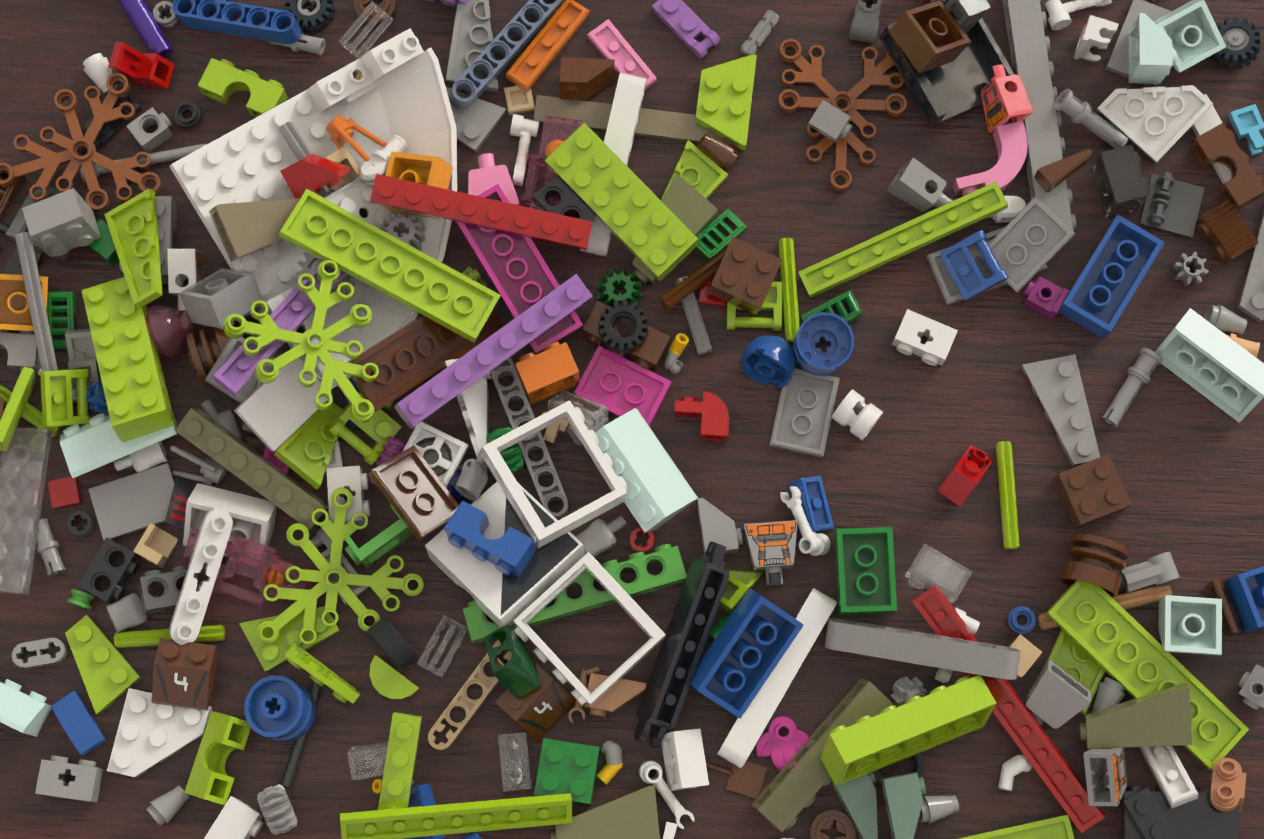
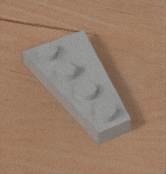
M468 0L467 5L457 3L445 83L454 84L493 41L489 0ZM493 52V53H491V56H492L493 59H495V57H494V52ZM474 72V76L476 78H486V75L483 72ZM497 77L485 90L498 92Z

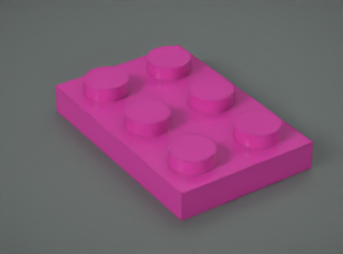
M598 345L574 391V396L617 417L637 408L650 427L672 381Z

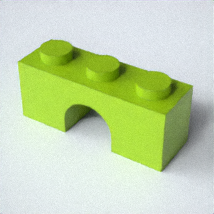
M211 58L198 84L202 95L225 105L233 93L241 90L249 92L251 95L246 108L253 117L264 114L284 103L288 98L283 85L272 79H269L267 82L260 79L257 73L248 69L241 71L235 68L233 63L225 59L218 61Z
M211 711L184 793L222 805L227 803L234 778L226 774L225 763L233 750L240 749L244 751L251 729L247 721Z

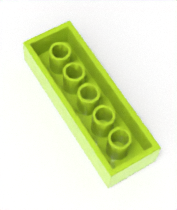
M585 123L545 159L548 168L555 175H558L595 213V216L659 282L699 245L698 238Z
M125 277L82 290L111 425L121 442L174 426L175 421L147 304L141 308L133 304Z
M981 675L972 678L965 676L957 680L952 686L947 688L945 686L937 687L927 696L922 698L919 695L914 696L902 706L896 708L895 705H892L882 710L877 716L871 717L867 715L858 719L854 725L849 727L842 725L833 729L830 732L820 758L835 787L984 727L997 703Z

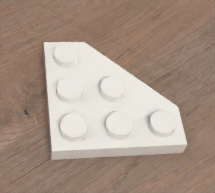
M1193 85L1167 88L1115 89L1097 108V111L1121 133L1126 135L1154 163H1157L1213 103Z
M129 688L107 771L137 778L149 768L169 758L189 743L201 738L204 735L212 707L209 706L208 710L154 704L151 701L152 693Z

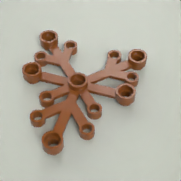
M787 39L782 42L780 46V57L782 60L789 63L793 62L802 71L796 72L793 69H786L782 73V84L786 87H792L796 83L815 84L827 97H800L795 90H784L778 100L779 108L783 112L792 113L798 108L818 109L824 100L849 115L851 122L860 130V136L864 140H872L875 137L876 127L873 123L867 122L856 110L885 111L892 117L901 116L905 112L907 101L899 93L889 95L886 100L857 99L870 86H888L892 91H898L902 88L904 80L899 73L883 75L892 66H895L887 51L885 59L875 67L878 56L877 50L873 47L864 48L861 54V60L864 63V78L848 92H837L822 76V60L825 54L822 46H811L808 53L811 61L810 64L801 55V45L797 40ZM790 49L793 50L795 54L793 56L786 55L785 51ZM817 50L821 53V56L814 57L812 52ZM865 53H872L874 58L867 59ZM792 75L794 80L787 81L785 76ZM891 79H898L900 84L893 85ZM791 100L794 104L788 107L784 104V101ZM844 102L847 107L841 109L837 106V103ZM897 104L900 109L892 110L890 105ZM808 123L806 129L807 135L810 138L814 139L820 137L821 133H813L810 131V126ZM870 128L873 133L866 135L863 129ZM851 131L844 140L840 138L836 143L835 170L830 176V185L836 191L847 190L852 181V175L846 169L847 144L859 155V161L864 166L872 165L876 158L875 151L867 148ZM825 136L817 145L807 149V161L811 164L819 163L822 154L835 142ZM815 151L819 154V157L811 158L809 153ZM869 153L872 159L865 160L863 154ZM843 178L845 184L838 185L835 180Z
M114 73L108 77L106 86L109 92L102 104L100 101L102 94L98 87L88 86L85 89L84 96L90 103L94 119L84 137L75 112L78 104L75 94L69 89L59 90L55 94L54 102L57 108L64 112L73 140L57 133L53 127L46 126L42 128L40 137L45 144L54 143L66 149L65 151L55 153L30 141L28 136L24 134L17 135L13 142L15 148L19 152H30L40 158L13 167L6 163H0V175L4 172L9 173L6 180H0V186H9L17 177L43 170L37 183L29 190L31 198L39 202L47 198L46 189L59 165L69 162L63 175L56 180L58 191L62 193L74 187L72 181L79 168L82 167L89 189L86 202L93 211L101 212L109 206V197L104 190L100 189L92 163H95L112 172L117 187L116 195L121 202L125 203L134 196L126 179L139 185L142 192L147 190L146 185L148 182H155L156 185L151 190L156 195L162 186L158 175L153 172L140 174L132 170L134 168L145 170L151 166L152 161L148 153L138 152L134 157L116 162L96 152L93 144L104 123L120 118L123 120L134 118L136 112L131 103L124 102L119 107L113 108L118 98L126 95L129 91L130 86L127 78L120 73ZM122 83L124 86L121 90L117 91L114 89L116 84ZM91 91L98 93L95 98L88 97ZM65 99L72 100L69 106L62 105ZM124 108L132 109L129 115H123L122 111ZM46 132H53L51 139H45L44 135ZM27 140L26 146L19 147V141ZM82 148L87 149V154L84 156L78 155V151ZM139 158H148L145 164L141 165L138 163ZM63 181L69 182V186L66 189L60 188V184ZM42 189L43 194L40 197H35V190ZM122 190L130 191L127 197H121L120 193ZM96 198H103L101 205H94Z

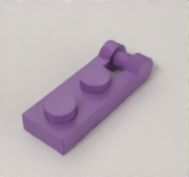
M658 0L652 5L653 12L698 58L702 59L707 55L709 48L712 46L716 47L721 42L717 33L711 30L682 0ZM700 35H702L705 38L701 42H697L695 40Z

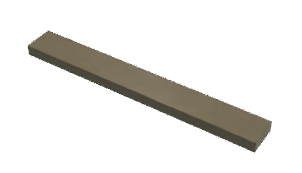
M537 95L533 120L539 121V124L577 129L585 123L593 131L606 132L612 104ZM645 108L640 109L634 136L687 142L689 140L691 143L698 144L703 135L707 133L739 149L738 144L727 137L723 139L716 135L713 130L706 129L695 122L696 115Z

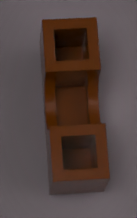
M1221 123L1194 139L1190 148L1203 168L1211 164L1220 163L1225 165L1231 172V180L1224 183L1218 191L1224 201L1230 199L1234 208L1238 211L1264 194V179L1260 174L1255 173L1251 167L1249 156L1246 152L1241 151L1236 144V137L1232 130L1227 129Z
M599 301L596 302L583 327V336L586 337L585 340L594 346L603 345L606 347V344L601 341L598 324L602 312H605L607 305ZM622 318L617 319L612 326L614 333L620 337L622 336L617 328ZM648 326L647 338L644 339L642 346L639 345L634 352L629 350V353L624 354V351H619V353L615 354L623 358L626 356L634 360L635 364L648 370L650 368L656 371L670 344L671 336Z

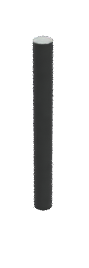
M313 681L310 692L314 696L317 707L323 687ZM309 731L301 738L294 740L282 778V786L292 788Z

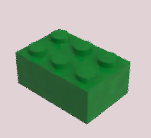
M893 528L836 529L834 533L838 617L894 615L897 611Z

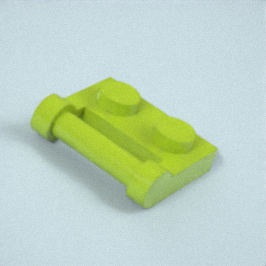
M772 282L760 309L773 311V318L736 317V310L744 309L727 302V330H735V327L773 328V331H781L782 282Z
M89 369L40 371L43 426L90 423L89 419L92 418V415H89L88 402L86 400L88 391L87 377H90ZM71 378H76L77 416H73Z
M349 402L328 430L335 436L338 434L362 454L364 460L369 465H372L379 458L380 452L384 450L382 448L383 445H387L388 441L386 438L394 437L402 427L381 409L374 412L371 420L367 423H357L351 418L350 410L352 405ZM364 405L358 407L360 412L365 413L368 411ZM348 420L376 442L372 448L345 427Z

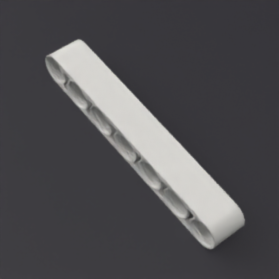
M620 73L604 143L627 166L647 79ZM596 216L595 221L592 223L587 250L580 249L579 251L606 257L612 232Z
M815 588L812 589L796 617L804 626L741 719H737L717 755L742 769L835 608L837 601Z

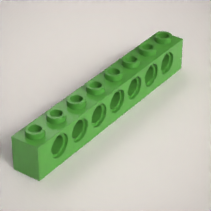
M670 544L656 547L655 553L645 555L644 552L629 555V560L618 563L617 559L601 564L631 598L683 583L687 577L678 546L671 548ZM652 562H657L662 566L663 570L659 575L654 576L648 573L647 566ZM586 570L556 597L554 605L545 607L528 623V626H537L612 604L616 601L606 590L598 591L594 588L593 584L596 579ZM623 571H633L636 579L632 583H624L620 579ZM571 586H579L582 589L583 593L578 599H571L567 596V590ZM474 600L467 603L468 607L464 608L463 612L473 644L484 641L485 636L500 627L496 623H491L487 620V614ZM514 623L510 626L513 630L517 628Z

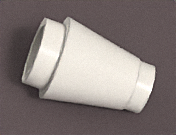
M97 53L83 62L84 72L106 95L109 92L106 81L113 73L111 68L108 67L107 57Z

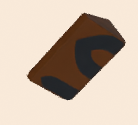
M1226 578L1216 579L1208 583L1207 587L1211 597L1222 599V626L1226 635L1230 636L1245 631L1226 583Z

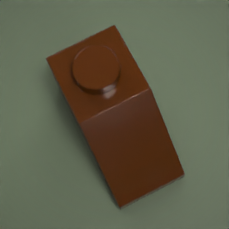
M561 57L560 99L587 100L614 82L615 59Z

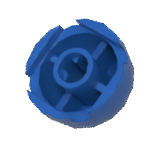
M760 336L755 338L748 344L740 358V363L744 364L742 370L749 378L764 386H767L768 382L775 383V388L787 386L796 367L794 351L779 336Z

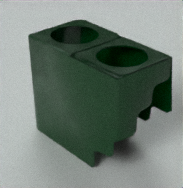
M509 624L484 637L494 676L516 699L523 697L539 686L540 680L534 656ZM494 639L503 642L498 647H491L489 644ZM503 650H510L512 657L507 664L502 666L496 656Z

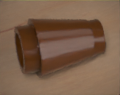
M707 133L703 135L697 145L713 162L726 170L731 167L739 153L734 149V145L710 136Z

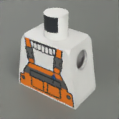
M168 249L169 294L178 296V311L186 312L179 293L204 279V254L196 249ZM189 279L188 285L183 287L184 281Z

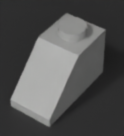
M698 498L697 509L704 554L710 541L726 546L725 554L737 553L738 545L743 544L741 528L736 529L734 520L704 498Z

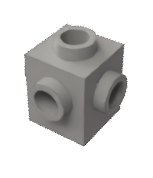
M1255 665L1251 673L1246 672L1238 685L1242 688L1239 694L1245 697L1243 702L1256 710L1260 706L1264 708V690L1261 694L1257 692L1259 684L1264 688V667L1260 665Z

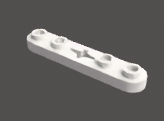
M222 509L210 510L203 519L170 623V636L180 645L194 642L199 634L232 530V517ZM207 562L205 574L208 576V580H202L199 585V591H196L197 579L194 578V573H200L204 563Z

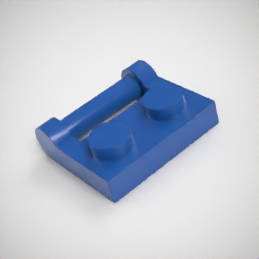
M983 230L974 233L939 253L965 301L974 298L1009 278L1006 270L1002 271L985 240L987 236ZM973 245H976L993 275L986 280L968 249Z

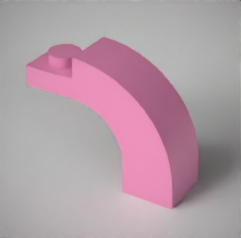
M1023 121L996 127L993 137L998 152L997 164L988 171L956 178L953 184L955 196H965L996 181L1003 192L1013 183L1024 164L1027 154L1028 143Z

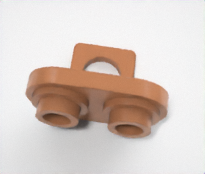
M1221 758L1215 762L1212 771L1210 802L1214 808L1223 812L1232 811L1238 806L1239 814H1241L1245 795L1246 773H1242V768L1236 760Z

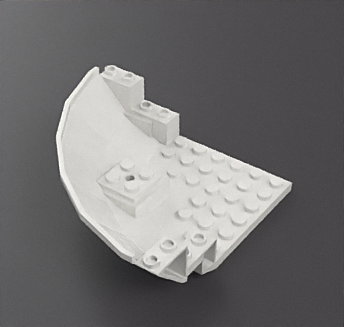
M411 28L371 49L358 60L317 81L304 92L169 166L231 270L253 273L262 299L268 305L269 315L297 286L300 276H297L296 272L303 269L298 264V261H306L307 258L303 253L307 251L286 240L231 262L209 211L219 204L295 199L280 172L298 162V159L279 131V128L286 122L292 121L312 153L324 158L339 150L330 140L332 135L326 130L328 124L338 115H342L346 120L352 118L356 124L387 144L394 135H398L406 141L407 148L402 153L439 157L452 166L453 170L448 190L457 191L456 124L441 68L432 48L423 51L418 38L414 35ZM353 72H357L360 75V80H356L353 77ZM353 129L355 134L352 139L368 156L374 150H382L384 148ZM348 142L342 143L358 167L361 168L365 160ZM361 176L335 192L331 190L324 195L318 194L379 229L385 228L383 225L384 219L392 221L393 213L380 204L370 202L373 186L364 183ZM361 208L367 211L368 215L366 218H362L359 215ZM417 216L418 223H423L425 230L423 233L426 235L425 242H421V252L442 263L452 220ZM319 259L312 264L311 268L319 262ZM352 276L350 281L355 283L352 298L349 301H342L326 311L323 330L348 316L354 305L364 304L368 306L372 312V318L367 327L362 329L351 327L331 339L343 343H348L352 340L359 341L363 346L362 352L415 320L418 312ZM262 307L255 308L259 314L265 312ZM315 310L301 324L304 332L312 328ZM363 311L356 312L359 317L366 316ZM317 338L310 339V342L314 345L320 343ZM288 343L291 349L297 346V344ZM354 346L349 348L352 353L359 352L358 348ZM329 352L334 360L344 362L351 360L346 355ZM306 355L300 358L304 363ZM317 357L315 373L322 380L324 365ZM345 374L348 379L351 378V375ZM333 379L332 389H333L334 387L338 386V385L336 384V382L334 381V379Z

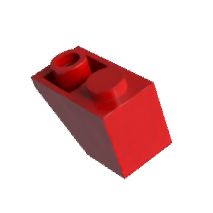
M311 154L280 172L295 199H299L306 189L318 195L322 193L320 187L327 184L330 189L343 182L341 176L350 172L348 166Z
M970 445L938 492L961 507L993 460L981 449H976Z

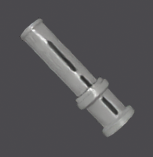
M1070 89L1062 91L1055 100L1054 109L1057 111L1062 110L1071 117L1073 123H1081L1115 150L1119 151L1127 143L1128 137L1095 114L1091 110L1089 103L1086 101L1081 102L1073 96V91Z
M1142 347L1136 363L1127 370L1128 377L1102 416L1106 423L1114 427L1118 426V423L1142 385L1150 382L1149 376L1156 365H1160L1163 361L1157 353L1150 349Z

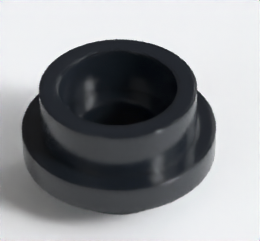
M185 101L175 108L174 118L181 127L191 128L199 123L201 111L195 103ZM187 112L193 113L189 119L184 118V114Z

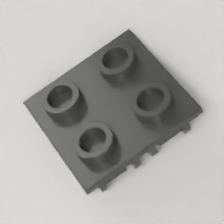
M1163 172L1162 176L1152 174L1140 224L1193 238L1205 187L1174 180L1173 174L1170 172Z

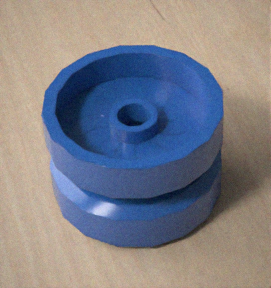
M271 675L260 679L251 687L245 699L244 712L247 723L255 732L275 741L291 742L301 738L310 730L315 720L316 704L314 696L304 685L284 676Z

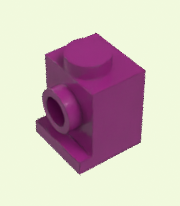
M1040 276L1036 282L1031 280L1023 293L1028 296L1024 305L1052 320L1070 290L1062 289ZM1041 291L1049 294L1050 297L1044 298L1041 295Z

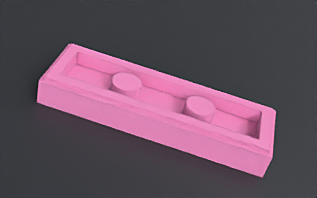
M609 19L587 34L588 39L605 59H615L614 71L618 76L620 73L646 78L645 90L657 82L655 75Z

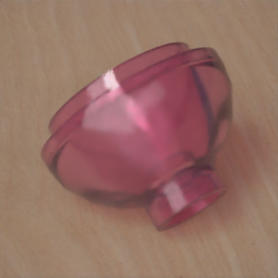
M165 305L149 307V313L146 314V323L157 350L161 355L165 354L168 358L178 355L187 342L186 333L195 331L194 324L190 322L187 312L179 313L177 310Z

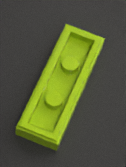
M25 366L22 368L0 419L1 451H7L36 383V375L32 368Z

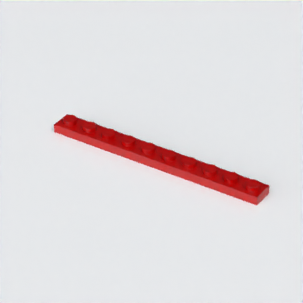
M937 584L912 601L936 635L978 642ZM965 673L970 678L977 676V674ZM981 675L997 703L992 712L1079 831L1083 833L1104 819L1106 815L1099 806H1089L1086 787L1006 679Z

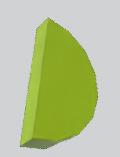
M374 656L370 664L369 676L372 685L381 695L392 700H402L413 696L420 690L419 687L378 656Z

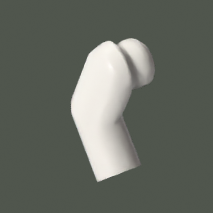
M1016 755L1003 763L998 784L999 789L1012 791L1014 776L1031 770L1032 765L1025 755Z

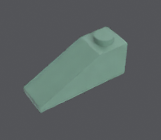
M873 772L837 787L831 781L860 839H878L876 788L873 785L877 783Z
M911 772L881 778L892 838L913 839L923 804L922 795L926 794L923 777L918 778V773Z

